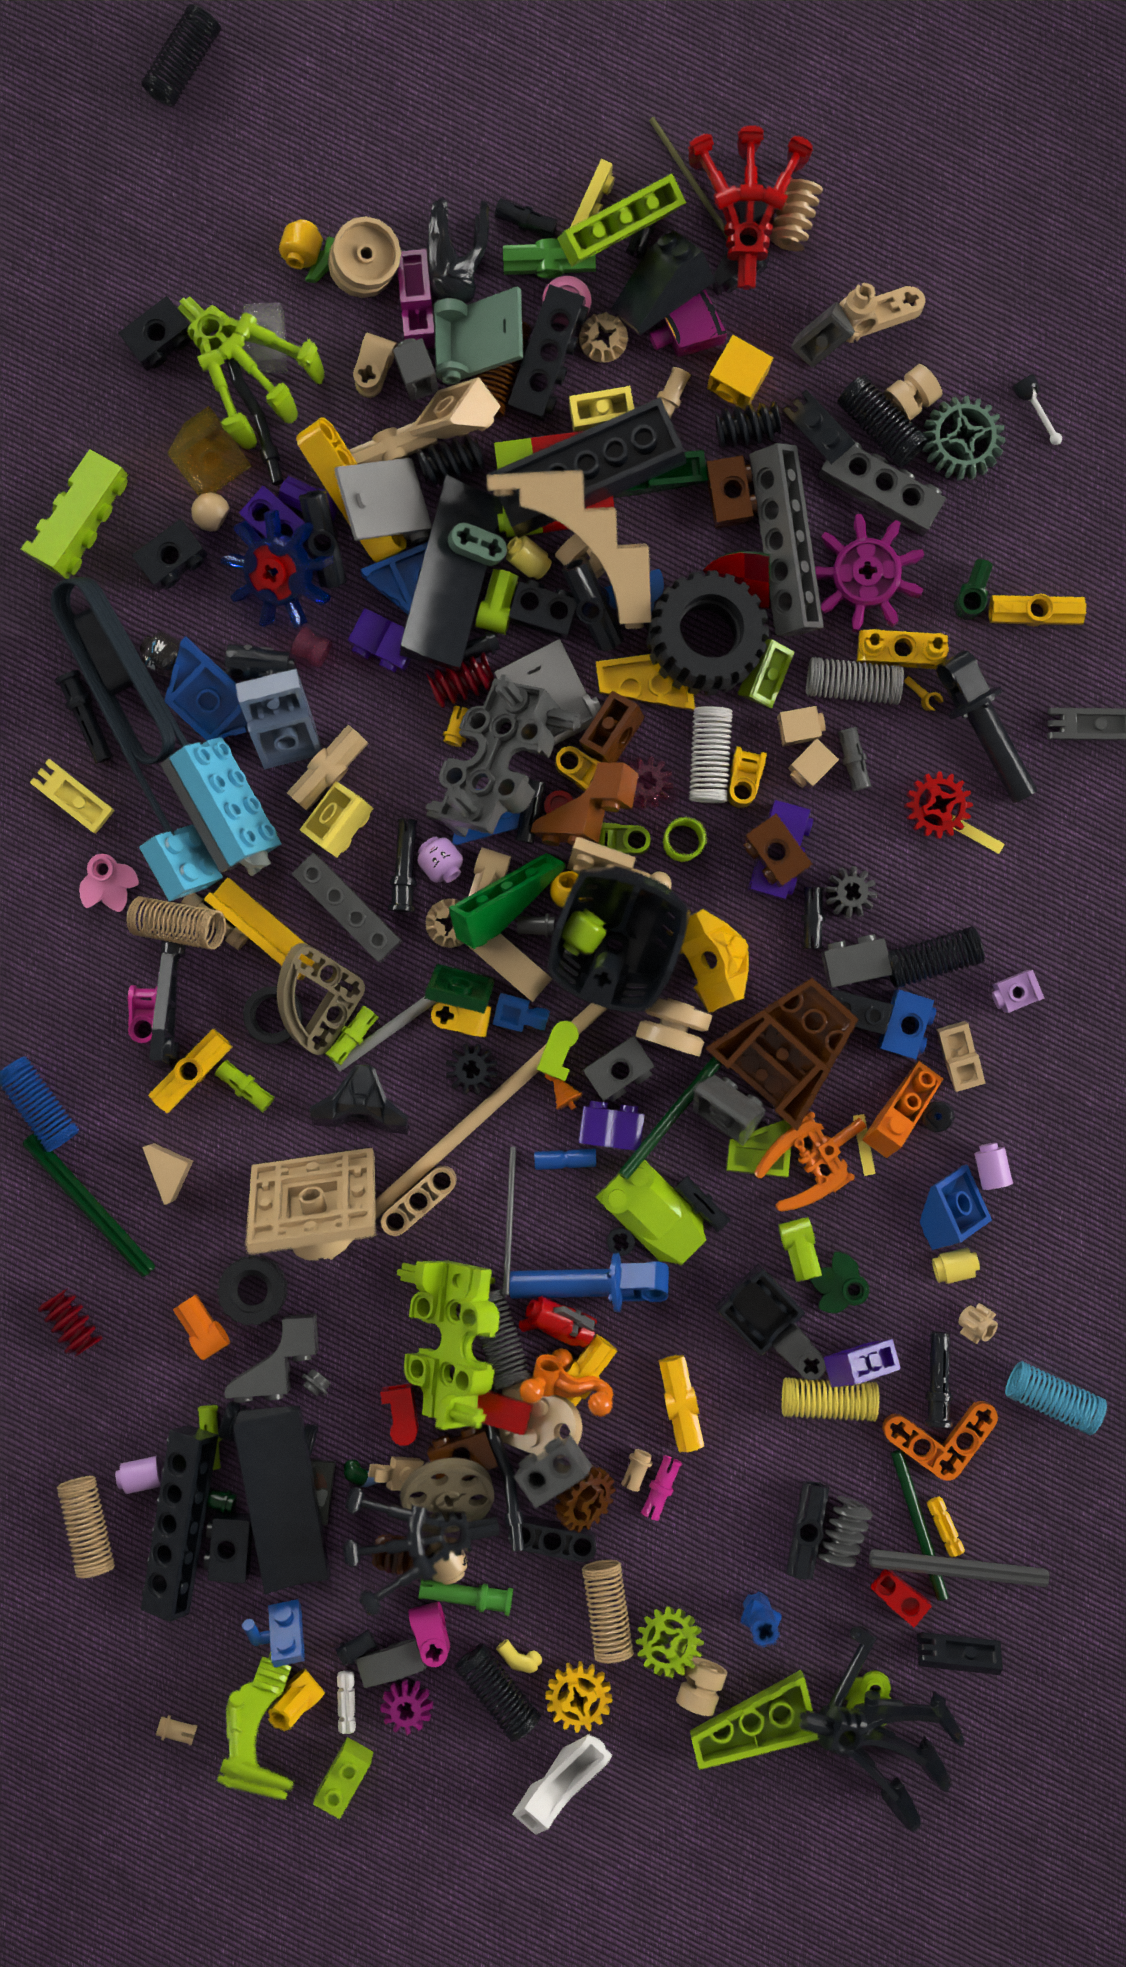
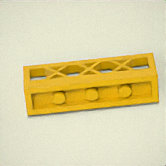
M228 877L215 893L209 892L204 898L207 903L214 909L220 910L228 921L281 966L294 945L298 943L306 944ZM301 954L299 957L302 962L311 967L315 963L304 954ZM299 973L297 980H303L305 976Z

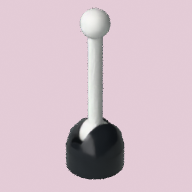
M1031 374L1013 385L1012 389L1020 399L1031 401L1050 434L1051 444L1058 445L1062 441V436L1055 432L1036 398L1039 392V384L1035 375Z

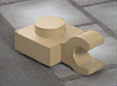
M391 1456L390 1465L370 1464L368 1477L374 1478L375 1482L386 1483V1487L390 1490L401 1491L405 1480L416 1469L423 1466L424 1461L420 1458Z

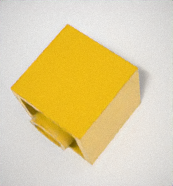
M732 335L709 376L707 389L716 393L723 400L745 410L746 406L751 404L767 376L773 357Z

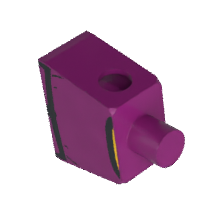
M704 289L660 321L662 327L650 332L649 338L655 350L671 343L676 355L681 357L724 344L727 332Z

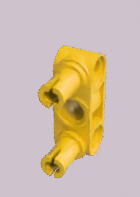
M878 629L860 630L857 663L860 661L861 664L866 662L867 665L871 662L872 665L876 663L878 666L880 664L883 666L887 664L888 666L899 665L908 668L936 669L939 664L947 660L949 651L948 636L941 633ZM897 643H906L910 648V654L899 656L895 652L894 646Z

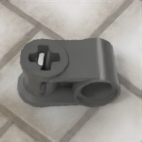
M796 1324L786 1327L774 1339L772 1344L775 1350L787 1362L789 1361L805 1379L815 1380L823 1375L826 1367L823 1356ZM806 1358L810 1360L817 1358L815 1361L817 1368L813 1370L811 1367H808L805 1370L806 1364L804 1360Z

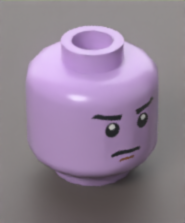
M432 837L421 845L418 850V865L431 881L436 883L446 881V883H449L460 875L463 857L449 839Z

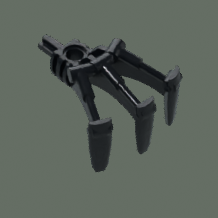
M354 1487L349 1490L345 1505L349 1513L355 1514L356 1511L360 1512L361 1506L383 1512L388 1517L407 1522L406 1527L409 1528V1533H406V1539L386 1541V1543L362 1547L358 1546V1542L348 1539L342 1546L345 1565H349V1567L357 1566V1563L361 1562L360 1556L383 1552L393 1554L409 1551V1556H412L414 1559L412 1561L414 1567L375 1593L372 1590H361L358 1600L367 1614H373L374 1616L380 1612L379 1609L382 1607L379 1603L380 1600L400 1587H407L419 1578L426 1581L434 1576L437 1571L433 1565L441 1559L448 1561L450 1551H453L455 1557L461 1556L463 1548H465L467 1553L471 1552V1540L500 1535L497 1517L467 1522L465 1511H461L459 1517H456L453 1511L448 1512L447 1519L445 1520L441 1511L436 1512L435 1517L426 1516L427 1509L420 1506L412 1505L411 1509H407L393 1504L388 1506L363 1499L365 1493L361 1492V1488ZM423 1524L438 1526L437 1532L422 1536ZM449 1526H457L460 1530L458 1540L453 1543H448L444 1539V1532ZM437 1542L442 1544L434 1552L426 1556L424 1545Z
M867 1691L864 1703L856 1704L852 1709L831 1705L826 1716L807 1710L799 1716L801 1719L800 1729L816 1733L821 1746L825 1750L832 1751L846 1758L851 1757L883 1788L880 1792L882 1799L899 1821L912 1832L920 1828L921 1819L904 1784L898 1777L890 1783L876 1768L875 1762L861 1746H878L915 1760L916 1764L922 1767L927 1776L941 1791L946 1793L951 1787L950 1776L931 1741L924 1736L919 1746H916L897 1737L894 1732L880 1726L899 1721L938 1723L958 1746L963 1747V1733L947 1707L945 1698L938 1695L935 1691H933V1696L930 1698V1705L903 1703L902 1700L880 1698L878 1692Z

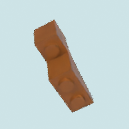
M597 763L595 775L587 790L576 799L535 820L531 833L541 838L543 844L549 846H559L560 842L574 846L577 837L599 843L605 811L619 812L620 809H632L639 773L625 763Z

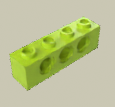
M670 174L565 230L557 239L571 267L676 212L686 201L673 174Z

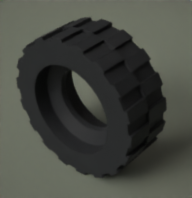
M244 1256L234 1261L224 1270L218 1282L220 1283L217 1289V1295H219L218 1302L223 1307V1312L229 1315L236 1323L241 1322L242 1325H260L262 1322L269 1321L285 1303L284 1301L288 1294V1291H286L288 1283L284 1277L285 1273L282 1269L280 1270L275 1261L272 1262L265 1256ZM257 1275L266 1282L268 1293L262 1303L248 1305L240 1299L238 1285L244 1277Z

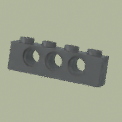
M856 441L832 465L827 460L825 461L818 474L820 479L894 521H899L901 525L922 537L929 530L946 500V497L941 495L942 492L937 487L931 484L923 485L914 480L915 476L905 469L897 470L888 465V461L881 455L875 453L870 455L861 450L862 446ZM859 464L863 468L864 474L859 476L852 474L849 470V465ZM876 480H887L890 484V490H880L876 485ZM904 494H912L916 498L917 505L909 506L905 504L902 496Z
M313 852L292 873L378 962L382 963L403 942L316 853Z

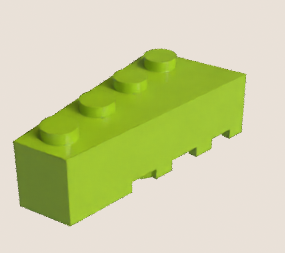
M89 449L68 480L69 491H63L61 494H58L52 503L53 514L46 520L43 518L35 527L36 531H38L37 537L33 543L26 540L21 550L36 563L65 579H69L71 574L75 575L81 567V557L86 548H91L97 538L96 530L100 523L105 522L109 518L113 508L111 504L116 495L120 496L124 492L128 483L126 479L128 474L121 466Z
M802 1671L795 1672L691 1729V1740L699 1770L819 1740L816 1733L800 1729L799 1727L801 1722L800 1714L802 1712L805 1713L806 1710L813 1712Z

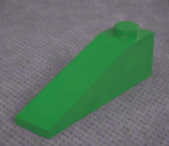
M545 853L450 906L448 909L456 939L475 949L498 936L566 868L565 863Z

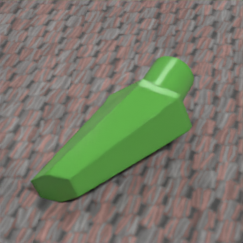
M327 237L324 250L320 251L317 262L311 266L305 279L306 282H318L329 271L328 258L335 238Z

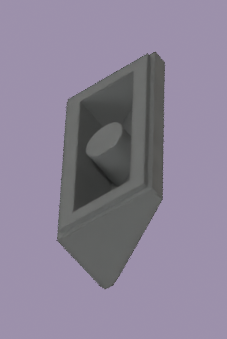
M835 302L796 335L791 348L813 368L853 336L855 331L840 304Z

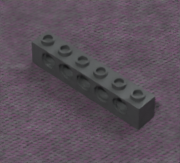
M776 443L749 455L764 554H770V599L776 636H798L822 629L824 626L798 449L796 445Z

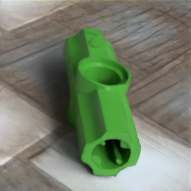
M542 239L535 244L503 245L504 275L536 274L540 278L551 279L560 277L564 273L596 271V255L571 267L558 239Z

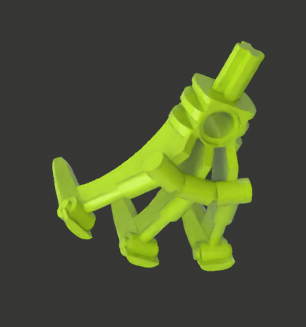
M190 296L187 299L182 298L179 301L181 305L177 309L191 323L188 326V335L202 354L198 356L200 366L203 371H209L214 387L220 393L229 416L221 422L224 431L242 448L251 449L257 445L256 436L246 415H243L241 412L237 413L222 371L221 365L224 364V360H230L232 357L268 392L266 402L285 423H293L297 419L298 411L289 388L284 383H279L274 387L242 347L245 345L244 341L284 353L296 359L316 384H321L325 371L315 343L308 338L307 342H303L300 348L277 337L276 333L257 325V318L249 313L244 312L240 321H237L234 318H229L214 305L203 310ZM218 330L216 334L210 336L213 331Z
M271 1651L268 1658H261L254 1680L243 1685L240 1691H234L229 1697L226 1706L229 1760H223L220 1772L224 1773V1776L219 1775L217 1781L230 1788L285 1800L287 1793L282 1790H291L293 1782L283 1776L258 1767L255 1755V1739L258 1725L268 1708L281 1697L291 1670V1666L288 1665L274 1668L271 1662Z

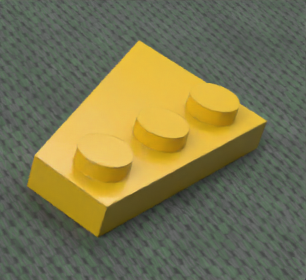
M651 654L596 661L595 663L600 694L610 695L614 691L627 699L694 711V696L688 693L689 687L682 685L679 690L672 686L675 680L670 676L664 679L658 673L661 666L659 663L653 665L649 657Z

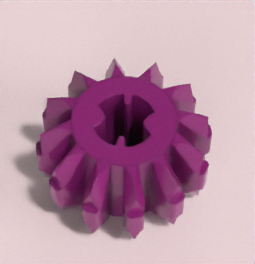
M407 1678L403 1679L402 1687L393 1682L390 1687L391 1692L385 1691L382 1699L385 1703L381 1704L380 1711L387 1714L384 1718L385 1724L395 1722L393 1728L395 1733L399 1731L400 1727H405V1733L408 1735L411 1733L412 1726L420 1731L423 1728L422 1721H430L431 1714L428 1710L433 1708V1701L427 1699L430 1693L428 1689L419 1691V1680L414 1683L413 1687L409 1686ZM405 1702L412 1705L408 1711L402 1709V1705L405 1706Z

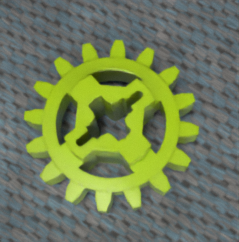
M666 1607L665 1614L656 1609L654 1610V1619L647 1616L644 1618L648 1624L647 1627L638 1628V1631L643 1634V1638L635 1641L636 1644L643 1646V1649L637 1653L638 1657L642 1659L647 1658L644 1666L648 1669L654 1667L653 1673L661 1676L665 1672L666 1677L673 1678L675 1670L679 1675L683 1676L685 1675L684 1667L686 1665L691 1668L695 1667L692 1658H701L702 1656L700 1652L696 1651L697 1646L704 1645L703 1640L696 1638V1635L701 1633L702 1630L698 1626H692L695 1618L690 1615L685 1617L686 1612L678 1609L675 1613L673 1608ZM670 1622H678L684 1628H677L674 1630L673 1626L670 1625ZM671 1636L674 1640L670 1642L671 1647L667 1648L665 1645L669 1643L668 1637ZM665 1655L670 1663H662L656 1656L661 1657Z

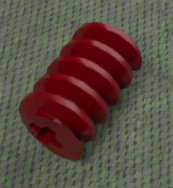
M484 652L481 653V663H478L471 656L469 657V667H466L462 662L460 671L446 668V675H443L437 668L435 669L433 680L427 674L436 702L441 708H445V698L447 697L453 704H456L458 693L464 700H468V690L470 689L476 696H479L481 685L489 692L492 681H494Z
M65 1289L40 1305L38 1312H50L44 1319L45 1323L56 1322L51 1329L52 1334L57 1332L63 1333L57 1340L58 1344L69 1342L64 1353L70 1354L75 1352V1356L102 1340L103 1337L101 1335L91 1337L96 1326H84L89 1319V1315H77L83 1306L82 1304L72 1306L71 1303L76 1298V1294L65 1295L64 1293L67 1290Z

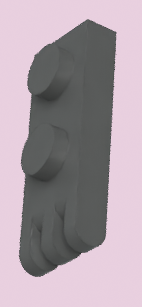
M1048 708V715L1060 716V720L1047 721L1048 728H1060V732L1047 733L1048 740L1126 741V709Z

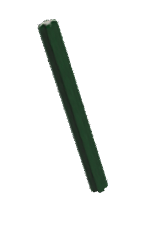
M31 1134L24 1140L23 1146L141 1277H145L153 1271L155 1264L53 1151L46 1152L44 1150L45 1147H43V1144H40L41 1140H37L38 1135Z

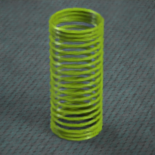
M687 817L678 818L669 825L664 834L663 847L666 854L675 861H690L703 849L706 841L705 831L702 825L695 819ZM687 826L693 829L699 839L698 850L691 855H681L673 851L668 842V834L673 828Z

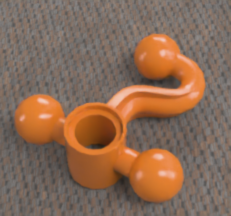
M563 1348L553 1351L551 1355L539 1356L535 1363L532 1378L523 1381L519 1388L521 1398L531 1404L541 1400L542 1396L558 1395L574 1398L590 1391H598L591 1395L588 1400L590 1412L595 1416L602 1417L609 1414L612 1409L613 1389L599 1377L586 1376L575 1378L569 1375L566 1371L573 1364V1356L567 1349Z

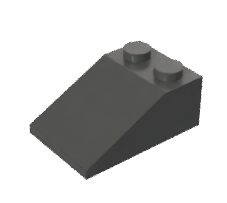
M713 1075L698 1084L694 1089L693 1112L744 1146L765 1116L766 1110L762 1108L763 1103L751 1094H748L746 1097L737 1091L738 1086L726 1077L720 1079Z

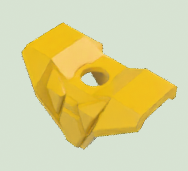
M701 909L690 915L679 954H685L697 978V984L693 988L708 1013L744 999L749 971L748 945L746 940L730 925L708 911ZM706 951L714 953L717 958V964L714 968H710L704 956Z

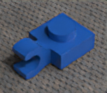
M500 993L492 1025L519 1032L523 1031L524 1025L545 1030L550 1011L545 1008L529 1009L530 1000Z

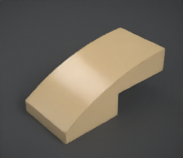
M963 1021L936 1029L955 1092L985 1084L979 1055L975 1052L969 1024Z

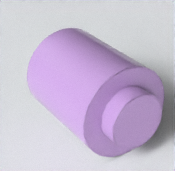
M997 1142L980 1145V1151L974 1153L982 1190L1012 1185L1013 1181L1005 1147H998Z
M153 1456L121 1463L120 1470L116 1471L115 1474L118 1488L123 1489L125 1494L161 1487L163 1465L160 1457Z

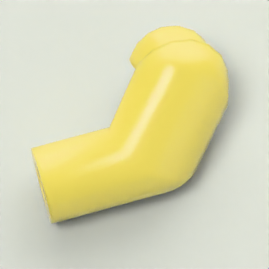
M508 1639L501 1642L496 1648L509 1667L516 1671L533 1673L538 1670V1666L542 1663V1657L537 1651H529L527 1655L519 1654Z

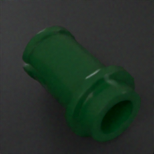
M210 1489L207 1508L219 1510L222 1515H226V1513L232 1514L236 1505L237 1495H233L231 1490L222 1492Z

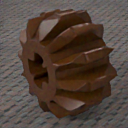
M399 1534L380 1535L375 1539L374 1545L386 1543V1541L406 1539L407 1537ZM409 1551L387 1554V1552L371 1554L372 1565L380 1571L398 1575L414 1567L412 1564L414 1559L412 1556H409Z

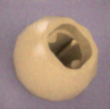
M212 492L205 493L193 502L191 515L195 524L201 529L209 532L217 531L226 519L230 507L221 495Z

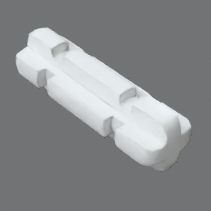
M348 1670L340 1671L337 1676V1687H339L337 1691L338 1716L340 1717L338 1720V1731L341 1734L353 1733L356 1728L355 1717H353L355 1716L354 1672Z

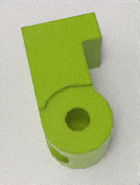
M561 1021L554 1026L536 1069L537 1071L564 1082L566 1081L570 1069L562 1067L569 1048L578 1040L579 1032L575 1024L569 1021Z

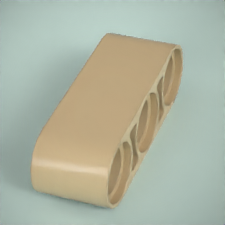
M502 934L492 938L483 946L475 949L471 948L532 1002L552 980L548 974Z
M448 1166L436 1167L388 1208L381 1219V1227L384 1232L391 1236L403 1234L446 1197L456 1185L457 1177L454 1170ZM439 1172L448 1174L451 1180L450 1186L443 1189L437 1187L434 1183L435 1174ZM418 1192L423 1193L427 1198V1206L420 1209L414 1207L411 1203L412 1194ZM391 1213L400 1214L404 1219L403 1227L392 1228L388 1223V1216Z

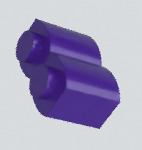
M364 608L348 639L349 644L353 646L352 652L367 660L369 656L381 660L379 666L392 673H395L397 669L405 672L411 658L399 656L405 628Z
M590 1100L589 1106L583 1105L578 1142L588 1145L637 1150L641 1145L645 1114L638 1112V1106L620 1104V1110L609 1109L607 1102Z

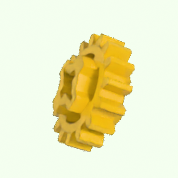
M579 1661L577 1668L573 1669L570 1663H566V1672L563 1673L557 1669L555 1671L557 1680L549 1679L548 1687L552 1690L546 1691L545 1699L550 1701L547 1704V1711H556L553 1715V1721L556 1723L562 1719L564 1730H567L571 1724L574 1725L576 1733H579L581 1725H585L586 1729L591 1731V1722L595 1721L601 1725V1713L604 1715H609L610 1708L606 1704L612 1703V1694L607 1693L611 1690L610 1682H603L605 1678L603 1671L598 1674L594 1673L595 1665L593 1664L588 1669H583V1663ZM580 1678L589 1680L590 1682L588 1683L584 1680H581ZM567 1682L568 1687L566 1691L561 1692V1695L558 1696L561 1687ZM574 1687L576 1688L577 1693H579L581 1697H584L583 1706L581 1704V1701H579L577 1697H574ZM599 1698L597 1706L590 1711L591 1704Z

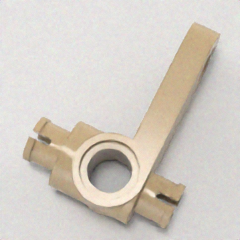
M862 283V287L860 284L857 285L856 289L852 290L839 303L855 331L854 335L846 340V342L854 343V339L857 342L862 336L917 318L922 313L925 305L924 294L915 287L906 286L875 297V289L872 285L868 283Z

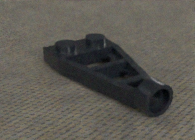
M169 941L161 942V963L150 1047V1061L161 1068H173V1061H177L179 1058V1042H174L178 960L186 954V945Z

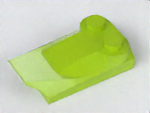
M646 1160L641 1163L628 1180L617 1174L595 1196L660 1262L682 1265L706 1241L703 1228L704 1218L699 1213L695 1214L692 1211L693 1207Z

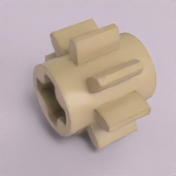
M978 1303L976 1308L968 1306L959 1317L958 1323L963 1327L960 1334L978 1344L980 1339L984 1342L990 1340L998 1326L997 1322L993 1320L996 1313Z

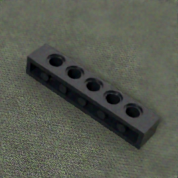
M191 1425L171 1429L167 1439V1451L162 1469V1482L157 1500L156 1519L152 1530L150 1555L147 1560L148 1568L145 1586L142 1591L141 1610L168 1622L189 1615L218 1442L217 1434Z

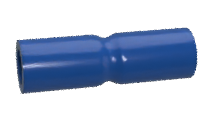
M596 1149L534 1152L535 1170L562 1169L564 1167H596Z

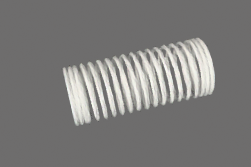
M696 707L693 709L695 720L692 722L695 725L692 727L694 729L692 732L694 742L691 744L694 747L691 748L693 751L691 761L693 763L690 765L693 769L690 770L692 773L690 778L692 780L689 782L692 785L689 787L691 791H689L690 797L688 799L703 803H725L728 801L727 790L697 789L694 787H729L727 784L715 783L729 782L728 779H723L724 777H729L727 773L716 772L729 771L728 768H724L729 766V763L718 761L730 760L729 757H725L730 755L728 751L719 750L731 749L729 746H725L731 744V742L724 739L731 738L730 735L726 734L731 733V730L727 728L732 726L727 723L732 722L733 711L724 707ZM698 721L711 722V723H698ZM700 726H701V727H707V728L699 729V728H696V727H700ZM697 732L712 733V734H697ZM701 737V738H708V739L699 740V739H696V738ZM696 743L713 744V745H697ZM702 748V749H708V750L700 751V750H696V749ZM696 754L715 755V756H697ZM702 759V760H709V761L700 762V761H695V760ZM695 765H706V766H717V767H697V766H695ZM702 770V771H711V772H703V773H700V772H695V771ZM694 776L720 777V778H697V777H694ZM697 781H703V782H712V783H703V784H700V783H695V782H697Z

